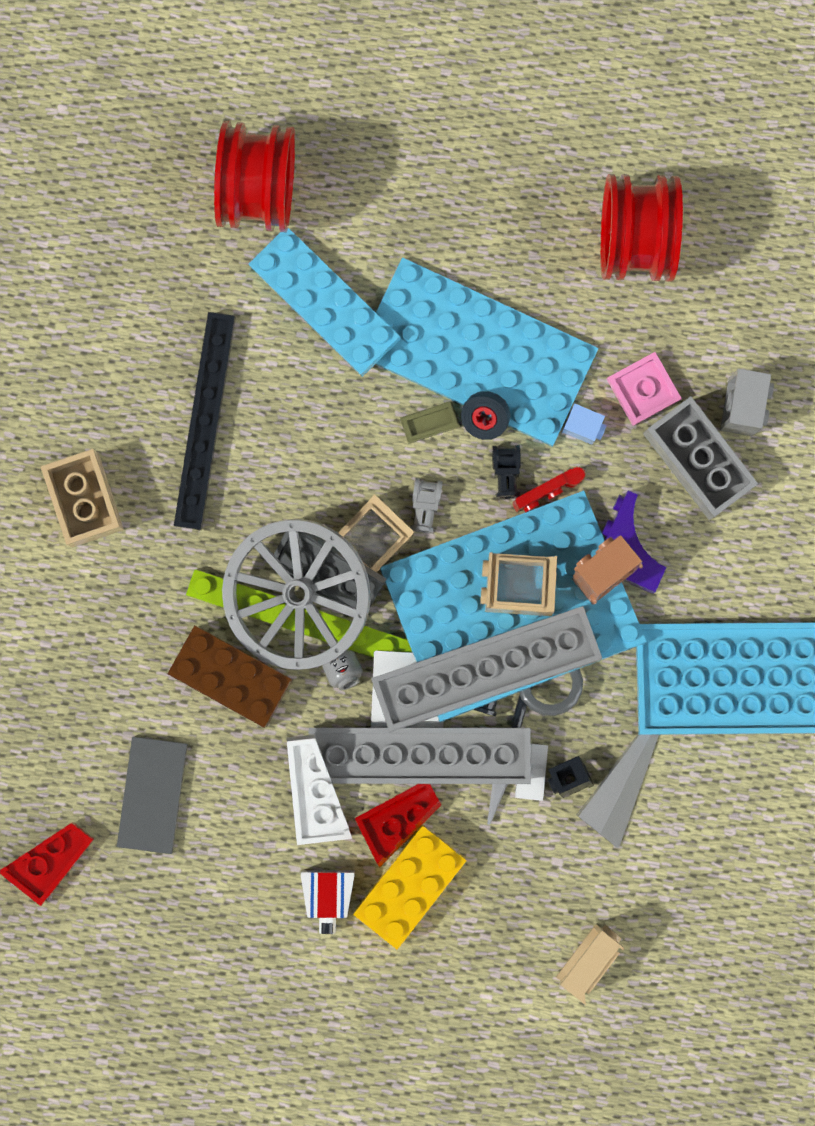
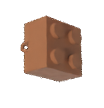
M621 535L615 540L609 537L598 546L599 549L595 552L596 555L593 557L590 554L586 555L574 568L575 573L572 580L592 605H595L598 600L632 575L638 567L640 569L643 567L641 559Z

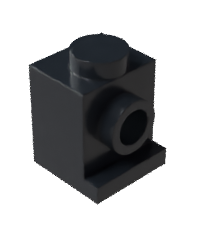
M579 756L548 769L551 774V778L548 779L550 787L554 794L559 793L562 798L587 787L591 788L594 786L585 763ZM568 776L575 777L574 782L566 784V778Z

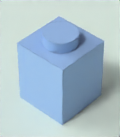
M574 404L562 433L592 445L595 439L601 440L607 425L602 422L605 416Z

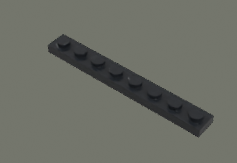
M208 312L174 527L202 531L236 317L234 315Z

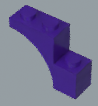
M628 490L624 496L618 495L613 506V510L617 512L613 521L607 520L602 535L606 536L604 540H607L609 537L615 540L620 535L641 559V564L643 565L641 569L638 567L624 582L653 594L656 592L667 567L655 561L641 545L634 526V507L638 494Z

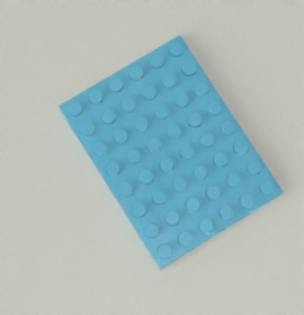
M584 491L380 568L382 576L387 579L385 581L416 663L582 606L589 620L602 660L647 642L622 582L598 600L595 605H592L572 580L576 564L588 554L591 557L596 555L595 552L599 549L598 546L605 541ZM490 552L541 557L557 556L555 609L552 616L485 612V604H480L481 587L486 588L487 577H482L483 560H488ZM499 564L497 601L541 604L543 567ZM577 669L509 691L507 693L474 703L472 705L439 715L437 717L439 719V722H443L450 718L456 717L463 713L469 712L476 708L482 707L489 703L495 702L502 698L508 697L515 693L521 692L528 688L547 682L559 676L565 675Z

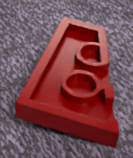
M417 784L354 818L379 868L441 806V803L431 784Z

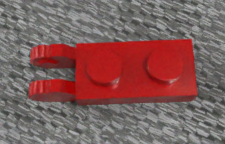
M577 466L573 467V469H569L519 496L512 504L515 511L519 512L523 509L527 513L540 505L538 501L547 496L551 500L562 494V487L574 488L586 477L585 470Z

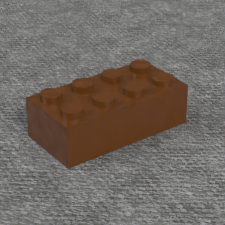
M195 625L167 673L263 728H267L293 681L292 678Z

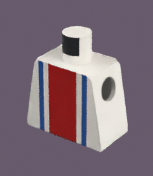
M355 870L301 871L307 917L319 918L320 934H335L336 918H347Z

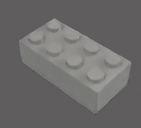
M691 396L643 433L708 520L717 516L758 485L751 473Z

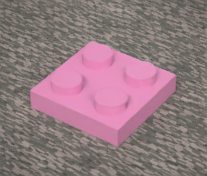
M656 352L607 378L632 426L682 399Z

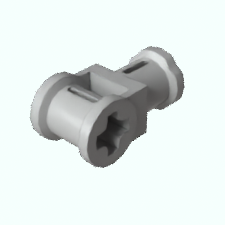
M418 477L415 478L412 500L415 516L414 523L410 526L413 531L434 533L435 529L432 528L434 512L437 513L438 505H440L443 481L439 480L437 483L421 481ZM425 512V523L422 524L423 513Z

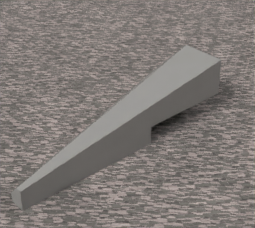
M637 734L609 770L608 775L576 814V816L616 848L621 844L659 735Z

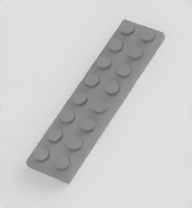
M582 606L373 677L371 680L390 733L600 661L602 656Z
M309 728V735H315L332 784H531V728H402L390 733L388 728Z

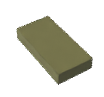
M452 401L400 417L408 444L460 428Z

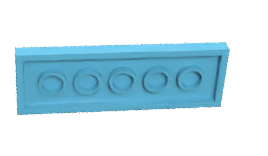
M289 228L287 233L280 232L249 263V266L362 377L401 339L375 311Z

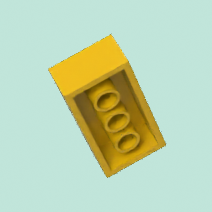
M422 824L357 906L353 915L398 950L467 860Z

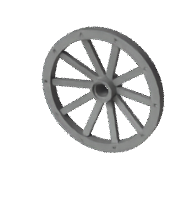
M290 519L261 527L250 534L237 547L225 571L222 598L229 625L235 636L248 651L271 665L286 669L302 670L324 665L339 657L353 645L367 621L371 590L363 561L354 547L342 535L321 523L303 519ZM289 531L294 577L262 542L264 539L277 533ZM298 531L313 534L326 541L305 577H303ZM334 546L346 559L351 571L313 583L312 581ZM255 548L286 584L239 572L250 551ZM355 579L357 606L356 608L319 595L316 591ZM237 581L283 592V594L239 610L236 598ZM296 586L303 588L305 592L303 600L296 597ZM313 602L354 617L351 626L339 642ZM286 603L284 609L259 642L248 630L242 618ZM295 609V646L293 657L277 653L267 646ZM305 609L330 646V649L325 652L304 657Z

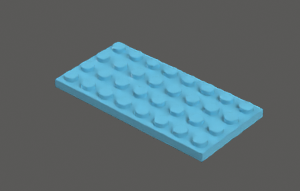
M403 257L376 311L401 339L375 365L461 405H464L467 399L477 392L490 391L496 393L509 406L511 417L508 427L553 447L599 349ZM482 411L481 414H483V415H485V416H487V417H489V418L491 417V414H490V415H486V414H485V411Z
M815 623L640 624L647 642L636 647L638 735L815 734Z

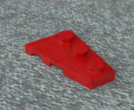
M72 822L2 868L0 874L39 906H42L91 845L94 838Z

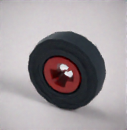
M480 391L471 395L464 403L461 412L462 424L466 431L473 437L481 440H492L501 436L507 429L511 417L506 401L498 394L490 391ZM482 411H485L486 415L491 414L489 420H487L485 416H480Z

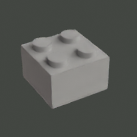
M737 369L729 377L720 431L753 436L763 426H767L769 410H766L767 399H771L774 389V383L770 382L771 374Z

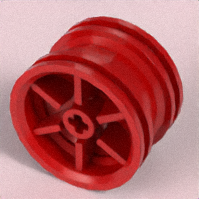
M223 121L218 138L214 179V212L217 227H225L226 222H229L231 228H238L242 219L264 221L266 231H274L275 226H279L280 232L287 233L291 216L295 172V130L293 126H287L286 131H281L279 125H273L270 134L247 133L245 123L237 122L236 126L232 127L230 121Z
M615 174L607 175L601 213L600 265L603 280H610L612 274L615 275L616 280H624L627 271H649L652 281H660L662 276H664L667 282L674 281L679 265L683 227V194L679 176H671L669 181H667L665 175H658L654 185L631 184L629 174H622L620 180H616Z

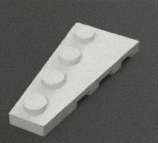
M315 735L287 737L297 845L352 839L349 826Z

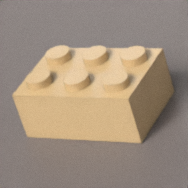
M90 449L40 466L66 545L73 548L124 530L97 451Z

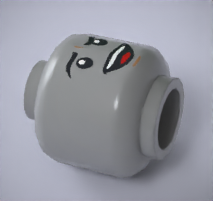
M346 650L336 659L322 665L329 684L340 690H347L356 686L360 682L359 678L363 673L356 654L351 650Z

